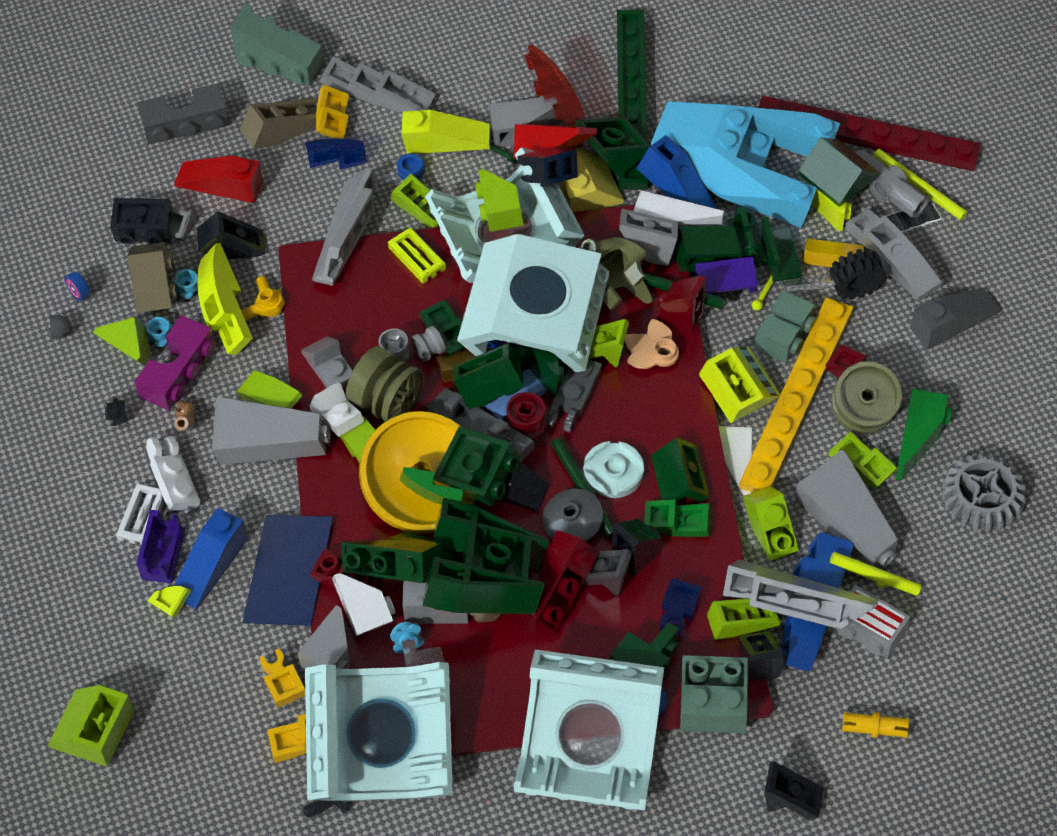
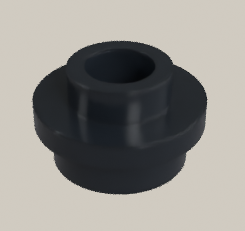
M112 396L111 402H106L105 420H111V426H117V423L124 424L125 400H118L115 396Z

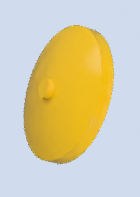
M419 411L395 416L375 430L367 441L361 456L359 479L363 495L377 516L389 525L403 531L420 534L434 532L441 505L427 500L407 488L400 481V475L403 467L430 471L435 474L458 427H461L460 425L442 415ZM462 495L461 502L471 505L475 503V501L467 499Z

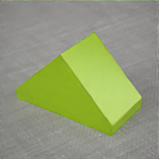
M135 317L96 327L93 331L95 335L144 366L151 359L146 325Z

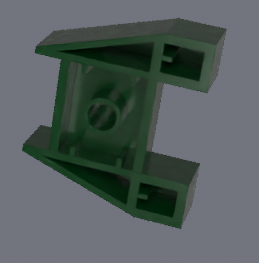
M443 498L435 523L432 542L442 543V548L446 550L464 553L463 561L460 563L434 556L425 585L422 606L452 613L535 614L545 583L528 579L529 569L540 570L542 557L546 552L549 540L475 505Z

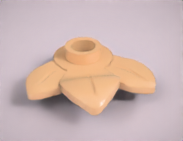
M651 319L647 334H626L625 345L632 353L627 362L638 369H648L655 365L667 367L673 365L678 360L679 349L674 341H672V331L662 322Z

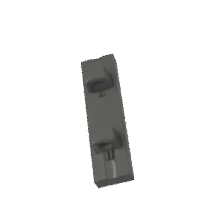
M444 388L434 400L425 406L427 412L447 417L462 428L511 442L519 453L520 462L535 449L532 439L510 427L507 422L493 417L479 407L468 409L462 396L447 388Z

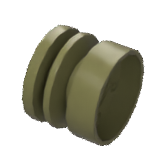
M375 346L369 349L354 367L346 387V398L350 403L365 411L372 409L375 417L382 418L386 422L395 416L409 413L412 410L423 388L424 373L421 369L411 366L407 361L399 362L396 355L382 347Z

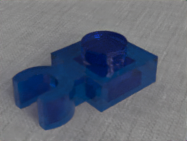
M671 578L662 602L661 610L666 613L660 619V631L668 622L675 623L677 628H679L678 636L682 635L684 631L683 617L692 619L702 587Z

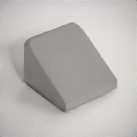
M172 206L169 229L171 236L184 240L194 224L197 214Z

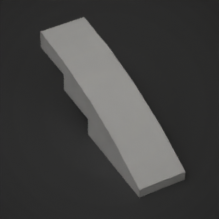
M332 56L320 79L321 83L348 93L350 96L398 112L428 110L436 95L386 69L383 75L362 63H359L356 68Z

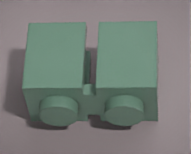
M782 291L771 308V313L774 316L768 314L756 333L755 350L787 364L792 354H798L803 344L802 337L805 332L809 334L816 322V317L813 316L815 304Z

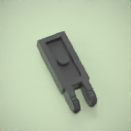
M588 359L586 370L581 372H575L568 367L563 383H561L548 413L546 425L553 427L558 420L560 412L563 411L568 413L564 421V431H572L578 417L582 416L602 370L601 363Z

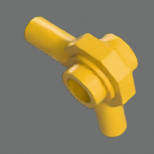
M260 276L256 279L260 292L257 295L255 304L241 310L245 321L259 314L261 316L274 317L282 311V307L285 304L283 296L279 290L270 288L268 279L265 276Z

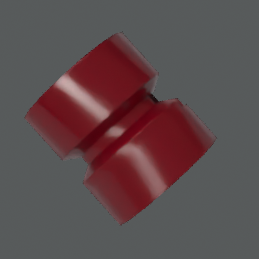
M530 392L518 393L511 397L506 407L507 423L513 429L532 439L535 446L538 445L546 435V407L544 401L540 396Z

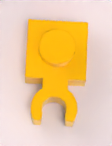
M276 649L277 661L275 663L266 662L264 656H260V663L263 671L269 674L263 677L264 682L277 708L305 696V688L293 664L284 667V655L280 649Z

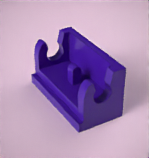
M753 257L695 264L693 276L706 277L707 293L749 289L751 293L756 292V289H758Z
M150 510L136 563L142 580L172 583L185 534V527L181 526L177 515L172 514L171 520L168 521L162 518V514L158 510Z

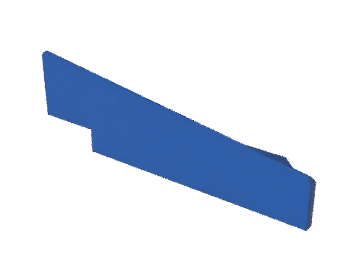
M820 532L809 544L808 556L804 555L795 565L792 575L839 588L845 569L831 564L830 557L834 551L850 557L853 543ZM786 615L780 647L783 656L786 657L785 665L803 671H810L820 647L826 625Z

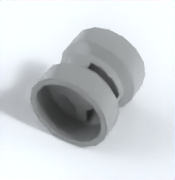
M393 328L384 331L379 337V347L396 355L399 362H409V342L404 331Z

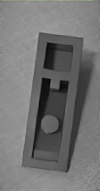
M984 289L940 296L914 309L911 330L925 348L929 350L1000 313L1001 309Z

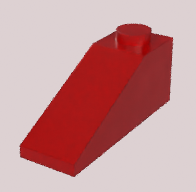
M515 124L514 158H516L515 154L521 147L533 151L549 147L574 148L596 135L597 128Z
M232 155L183 162L175 179L174 186L255 203L263 184L259 161Z

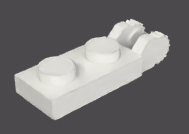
M168 436L164 438L163 445L166 456H162V447L158 438H148L146 449L151 461L150 466L168 510L197 509L200 499L183 458L179 455V445L175 437Z

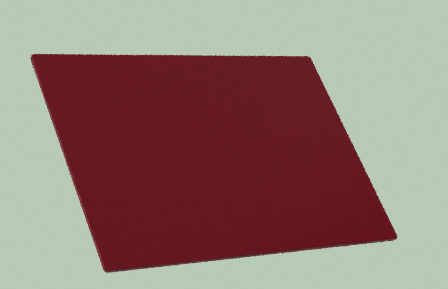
M635 205L573 212L585 235L575 247L580 248L582 242L586 239L595 240L596 242L611 237L625 239L619 230L621 210L633 211ZM522 218L524 226L493 232L489 231L488 222H485L480 229L479 239L484 245L486 242L515 234L531 237L533 229L525 218ZM440 227L414 230L446 263L444 271L438 270L437 275L433 278L429 276L427 278L428 281L424 284L388 248V241L404 231L361 236L333 286L312 280L325 240L285 244L279 247L282 296L285 301L283 310L290 386L302 394V397L292 409L312 412L310 404L313 397L326 389L303 356L302 349L325 337L336 339L340 345L341 355L353 370L361 357L369 349L375 346L379 347L380 335L392 328L400 329L407 335L410 351L408 363L413 367L421 369L424 373V384L421 394L410 412H427L425 406L434 400L444 388L460 394L454 381L446 383L442 381L437 356L446 355V353H436L431 356L429 361L424 363L417 356L410 339L415 334L421 335L425 333L426 327L419 317V312L444 299L457 319L461 318L463 321L473 283L467 282L461 276V270L450 253L451 249L445 237L441 234ZM409 238L405 239L431 266L433 265ZM398 243V245L412 258V256ZM674 251L668 266L655 265L644 260L641 264V270L644 274L650 273L671 281L690 278L689 272H679ZM513 281L510 285V294L513 293ZM646 285L653 297V302L646 304L639 300L635 294H632L628 288L620 287L615 291L622 301L613 310H610L602 302L596 326L626 319L629 322L626 334H647L651 319L658 320L672 331V341H674L679 349L678 360L673 365L667 367L655 365L648 369L635 368L627 362L632 353L627 349L625 340L618 367H614L604 356L589 359L601 363L602 370L582 416L578 417L572 431L568 432L564 431V421L568 413L561 411L553 427L546 425V435L543 441L536 445L535 449L522 461V463L548 483V489L539 511L495 500L493 506L476 501L473 505L548 539L549 546L552 540L543 527L544 509L550 499L556 494L567 489L577 488L553 449L551 442L556 438H561L583 473L585 457L593 447L602 442L611 441V443L618 444L619 441L636 448L642 456L644 463L642 483L634 492L625 497L608 498L597 493L595 494L614 525L617 522L640 519L644 523L646 501L661 500L651 455L677 437L697 445L710 495L703 502L683 497L677 503L678 505L709 503L712 509L710 537H681L660 534L661 553L636 576L627 571L619 596L613 594L603 584L582 585L555 635L532 621L533 614H501L495 621L477 622L474 620L475 617L468 613V624H418L421 628L419 635L424 640L422 646L401 654L394 652L393 646L395 643L391 640L390 634L396 625L405 622L403 613V580L384 578L378 590L382 591L384 597L389 596L395 609V614L391 615L393 621L356 637L337 591L319 583L311 622V635L336 605L342 609L350 656L349 669L397 668L436 662L449 663L451 756L522 748L531 686L530 667L535 650L610 660V654L628 632L650 645L668 622L679 628L678 642L680 646L676 654L671 658L670 674L663 679L662 689L667 695V705L665 711L658 716L656 731L680 728L683 655L743 658L738 636L715 640L707 617L713 601L745 599L723 596L728 565L737 560H744L713 395L699 375L706 363L699 322L693 332L690 333L661 321L660 307L657 304L664 290ZM491 340L487 344V346L494 344L496 348L509 344L514 348L513 343L501 340ZM560 359L558 364L563 365L565 376L569 366ZM523 362V371H525V370H527V369H529V368H528V366ZM558 383L557 391H558V389H559L561 383ZM345 387V388H343V391H344V394H345V396H346V387ZM548 391L541 397L546 407V420L555 395H551ZM352 404L375 430L385 423L382 418H377L373 415L372 409L365 411ZM484 406L479 407L488 414L492 415ZM331 429V441L326 443V455L296 458L301 516L333 517L326 550L342 554L343 541L390 540L391 537L405 532L383 521L371 509L360 485V463L356 457H352L342 439ZM576 510L568 511L566 516L574 515ZM602 528L593 539L587 542L598 551L612 550V539L607 538ZM433 532V533H424V534L416 533V534H419V535L424 536V537H426V538H428V539H430V540H433V534H434V532ZM448 550L462 563L464 553ZM529 569L528 579L538 581L540 570ZM746 611L748 618L752 619L750 611ZM734 614L735 620H739L737 614ZM747 677V720L770 717L773 708L767 679L749 682ZM371 705L360 712L354 720L351 729L352 744L357 754L369 763L377 765L393 763L407 752L411 744L412 726L410 720L402 710L393 705ZM585 705L572 710L563 720L559 731L560 743L621 736L620 727L615 717L608 710L595 705Z

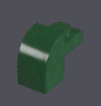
M668 622L650 645L628 632L610 654V660L664 667L663 679H665L670 674L671 658L676 654L680 646L678 642L679 628Z

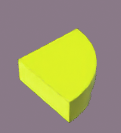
M182 586L166 587L152 594L148 602L176 618L192 590Z

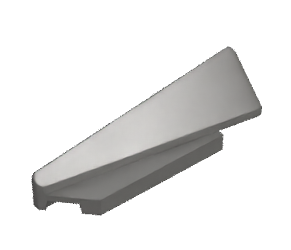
M367 167L344 183L312 277L313 281L332 286L335 284L375 211L373 168Z
M737 560L728 565L723 596L750 599L749 606L842 629L878 605L877 599L744 560Z

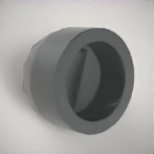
M50 315L51 338L66 337L72 328L70 320L63 315Z

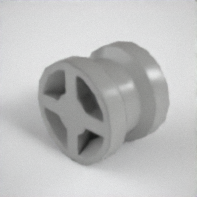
M434 326L426 328L425 333L421 335L415 334L410 338L417 356L424 363L429 361L432 355L436 353L442 354L446 351L445 343Z

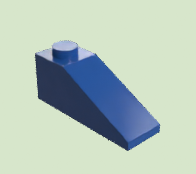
M217 507L201 529L174 585L192 590L184 604L197 610L244 545L248 537L242 519Z

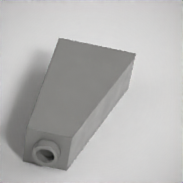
M222 397L216 398L212 451L220 465L326 455V443L331 441V432L329 425L324 424L319 413Z
M840 450L797 484L795 500L833 536L851 541L853 543L851 553L858 560L879 568L880 566L887 567L895 559L898 539L843 450Z

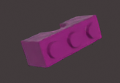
M182 315L166 336L170 354L178 358L167 364L158 363L150 359L134 381L139 398L168 411L175 402L181 400L185 387L190 380L196 378L201 364L206 357L208 358L212 355L215 349L212 329Z

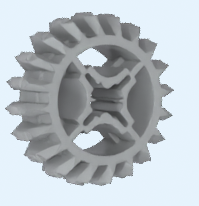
M980 453L976 460L968 455L965 458V462L958 460L954 468H950L947 471L946 478L943 480L941 496L942 501H945V511H952V521L962 519V528L968 524L972 525L973 532L977 531L979 527H982L986 534L990 532L991 527H994L998 532L1003 528V524L1010 527L1013 520L1020 516L1026 501V486L1022 485V475H1015V466L1007 468L1005 459L996 462L994 454L989 459H984ZM964 496L970 499L971 503L964 498Z

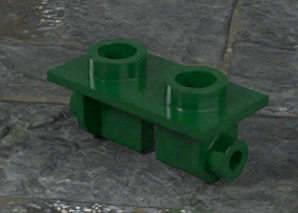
M746 207L737 208L734 218L727 219V225L734 226L742 253L740 258L753 257L754 264L767 263L755 215L751 216V212Z

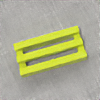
M411 227L388 241V248L422 284L428 281L427 278L429 276L435 277L438 270L442 272L446 269V263ZM406 238H409L433 263L432 266L405 240ZM398 243L412 256V258L398 245Z

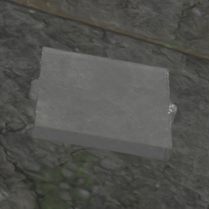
M829 275L780 281L781 287L786 292L835 286L834 279Z

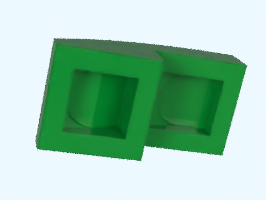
M403 467L400 481L421 497L440 505L443 498L462 501L463 489L433 484L434 472Z
M676 499L646 501L644 524L653 526L662 535L710 537L712 509L709 503L678 505Z

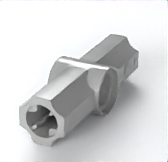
M860 150L856 153L880 172L879 176L868 184L872 194L879 201H891L912 218H917L923 213L929 203V197L911 185L905 173L899 167L894 165L887 167L866 150Z

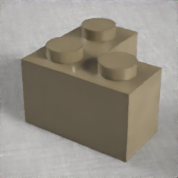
M166 242L132 246L127 257L136 312L172 308L173 300L177 299L175 282L169 281V271H173L174 266L172 249H166Z

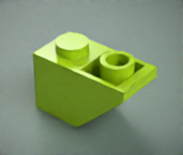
M485 169L478 170L480 182H475L477 198L484 200V204L479 205L482 222L488 221L489 231L493 232L524 226L516 185Z
M769 486L742 496L750 525L770 561L799 551L783 493Z

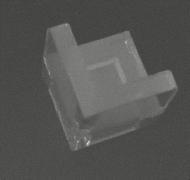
M414 639L402 641L406 667L445 662L441 647L417 651Z

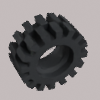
M857 249L854 254L850 251L847 253V257L840 256L838 258L839 262L834 261L832 263L833 267L829 269L837 295L843 299H846L848 296L850 300L855 299L856 296L863 298L865 293L871 295L873 294L872 290H879L881 288L880 284H884L885 278H887L879 254L876 251L871 252L870 249H866L864 252H862V249Z

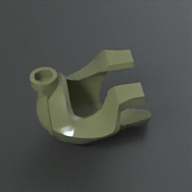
M617 237L602 239L599 242L591 239H586L582 242L580 249L601 253L599 263L610 272L602 301L610 310H613L622 301L615 291L620 287L628 288L632 294H635L639 300L646 304L653 302V297L643 281L646 276L641 270V264L647 256L643 248L634 242Z

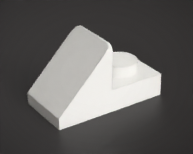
M339 382L316 394L310 404L311 411L319 413L323 422L329 425L330 429L338 437L364 422L361 412L346 399Z

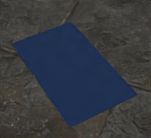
M266 515L242 623L311 626L319 582L311 578L310 573L323 549L326 550L333 517Z

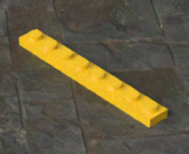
M827 297L825 298L816 317V322L808 334L739 482V489L753 493L769 486L773 487L827 370L825 364L834 354L851 318L853 306Z

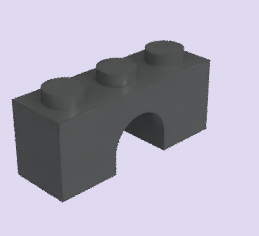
M219 83L192 89L194 98L192 104L181 110L170 108L166 103L165 96L137 102L148 145L229 126Z

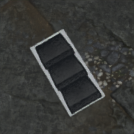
M929 200L923 213L917 218H912L903 210L884 215L901 232L942 219L931 200Z

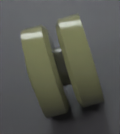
M873 361L858 362L848 367L834 386L831 395V411L836 421L847 431L858 435L874 434L884 429L897 413L902 400L901 385L896 375L885 365ZM868 396L871 400L866 401L863 398Z

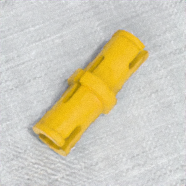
M844 711L842 732L871 734L872 738L884 735L908 739L909 718L880 716V712H873V715Z

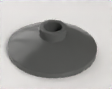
M577 488L567 489L556 494L547 503L543 512V527L551 540L557 530L589 542L601 529L604 513L601 503L591 492ZM576 510L574 515L566 516L568 511Z

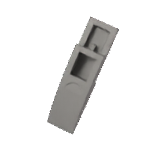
M868 208L846 222L847 231L867 249H870L871 252L876 251L882 261L884 270L918 301L942 286L941 280L925 258L886 216L879 218Z

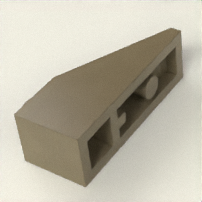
M318 98L250 104L240 131L253 148L277 146L316 127Z

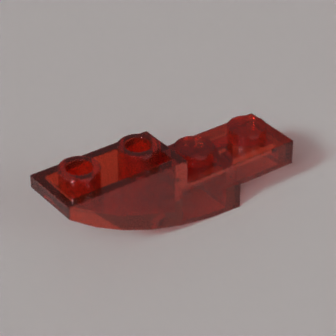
M533 44L527 46L529 53L524 54L529 71L534 69L538 79L533 81L537 97L543 96L545 102L556 99L557 103L552 105L556 120H563L564 126L576 127V120H583L586 116L573 87L563 72L544 52ZM581 143L575 146L574 149L578 148L582 150L583 144Z

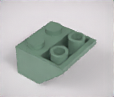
M683 655L680 731L745 734L748 658Z

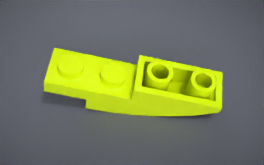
M216 243L200 260L197 277L199 302L206 325L212 330H218L227 354L237 355L253 337L235 298L241 289L221 244Z

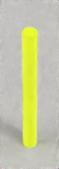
M878 149L873 156L887 167L891 165L899 167L905 173L911 185L957 219L962 221L966 217L968 211L884 151Z

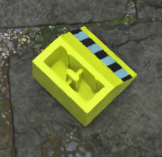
M749 346L733 347L707 360L699 373L730 423L778 399L780 396L779 391Z

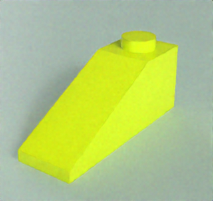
M434 110L404 111L401 134L407 154L490 149L491 127L489 123Z

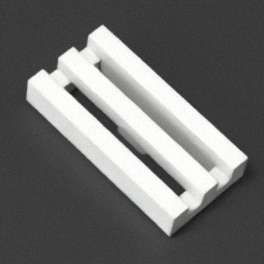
M136 484L116 534L118 540L124 541V539H127L129 543L135 544L140 542L142 544L147 521L142 533H139L154 495H156L151 510L161 512L165 502L159 488ZM147 493L133 530L129 532L128 529L142 494Z

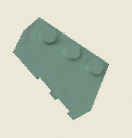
M245 3L230 26L237 62L246 67L265 71L270 75L289 79L294 83L311 86L324 64L322 45L292 28L287 32L275 25L276 20L268 16L264 19L251 12L253 7Z

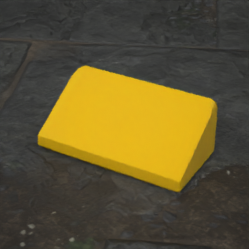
M807 238L803 264L833 267L832 263L834 261L839 262L838 258L840 256L847 257L848 252L852 251L854 254L857 249H862L863 252L864 245Z

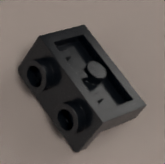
M114 198L110 224L114 240L123 244H133L134 242H148L149 244L171 243L172 236L169 230L172 212L171 199Z

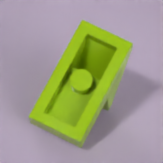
M623 319L596 326L588 359L604 356L614 367H618L629 322Z

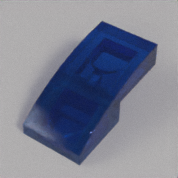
M332 138L304 142L310 168L337 162L341 170L367 163L363 141Z

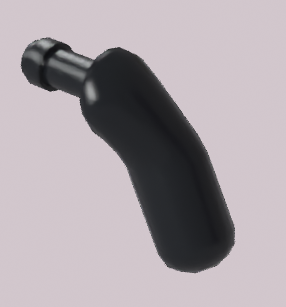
M317 800L306 805L303 808V814L305 817L311 818L334 805L345 814L350 809L341 801Z

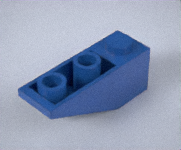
M663 136L648 148L636 169L670 198L717 209L689 157L669 137Z

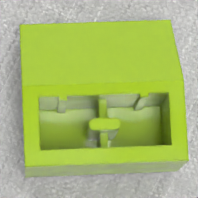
M101 685L76 689L48 743L49 748L108 767L134 713L129 695Z

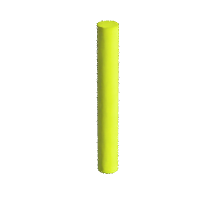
M835 551L830 557V563L915 596L920 592L921 584Z

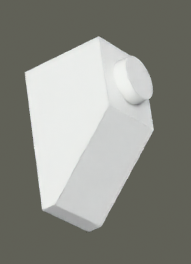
M341 573L332 577L355 637L393 621L391 615L395 614V609L389 596L384 597L382 591Z

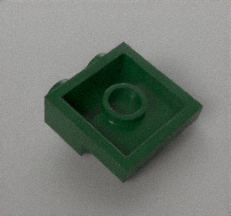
M458 427L434 474L433 481L436 485L463 489V495L467 499L493 506L495 500L502 499L506 492L505 480L509 472L514 473L518 468L519 453L511 442Z

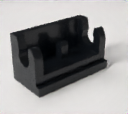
M549 147L517 156L519 165H528L532 169L531 176H521V179L525 182L540 183V186L545 187L578 177L577 149Z

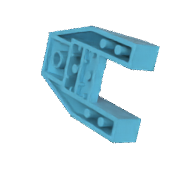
M667 102L650 146L666 135L687 154L704 186L718 197L801 228L817 187L763 168L772 144L808 157L820 137L835 139L840 123L814 113L722 104Z

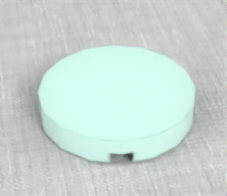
M608 441L600 443L589 451L585 457L583 473L595 493L603 497L619 498L631 494L642 483L644 463L642 456L636 448L625 442L618 441L617 444Z

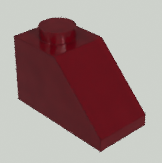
M696 276L674 281L668 291L664 290L657 304L660 307V320L692 333L704 313L706 277Z

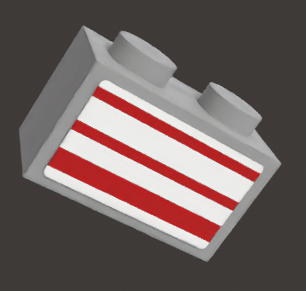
M855 585L851 592L877 599L878 605L842 629H835L844 638L854 639L863 644L870 653L882 655L888 659L907 632L910 616Z

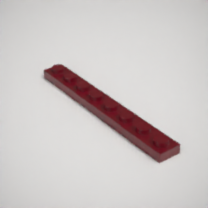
M763 95L758 107L814 113L840 123L835 139L840 140L842 143L874 150L881 149L887 153L973 172L981 143Z

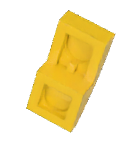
M323 85L320 88L316 111L317 133L341 142L344 140L349 116L345 114L349 98L348 93L327 85Z
M306 714L298 715V722L267 729L274 763L306 754Z

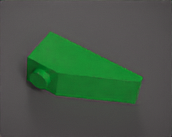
M912 388L895 480L902 481L941 436L943 424L949 425L952 407H946L948 395Z

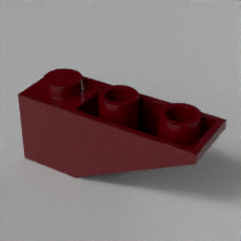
M557 530L542 557L538 581L544 582L545 586L536 613L532 615V621L550 633L556 634L600 554L597 549L579 537Z

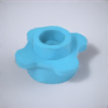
M191 269L179 271L175 275V279L171 280V282H175L176 290L183 299H191L198 290V276Z
M163 317L152 318L146 325L148 340L153 341L157 347L166 346V336L174 324H169L168 320Z
M402 622L393 628L390 638L395 643L393 646L395 653L401 654L422 646L424 640L419 635L421 628L418 624Z

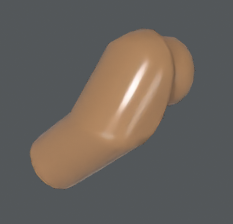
M179 401L177 403L178 408L175 409V414L179 417L175 419L174 426L179 431L191 430L195 426L196 407L191 402Z

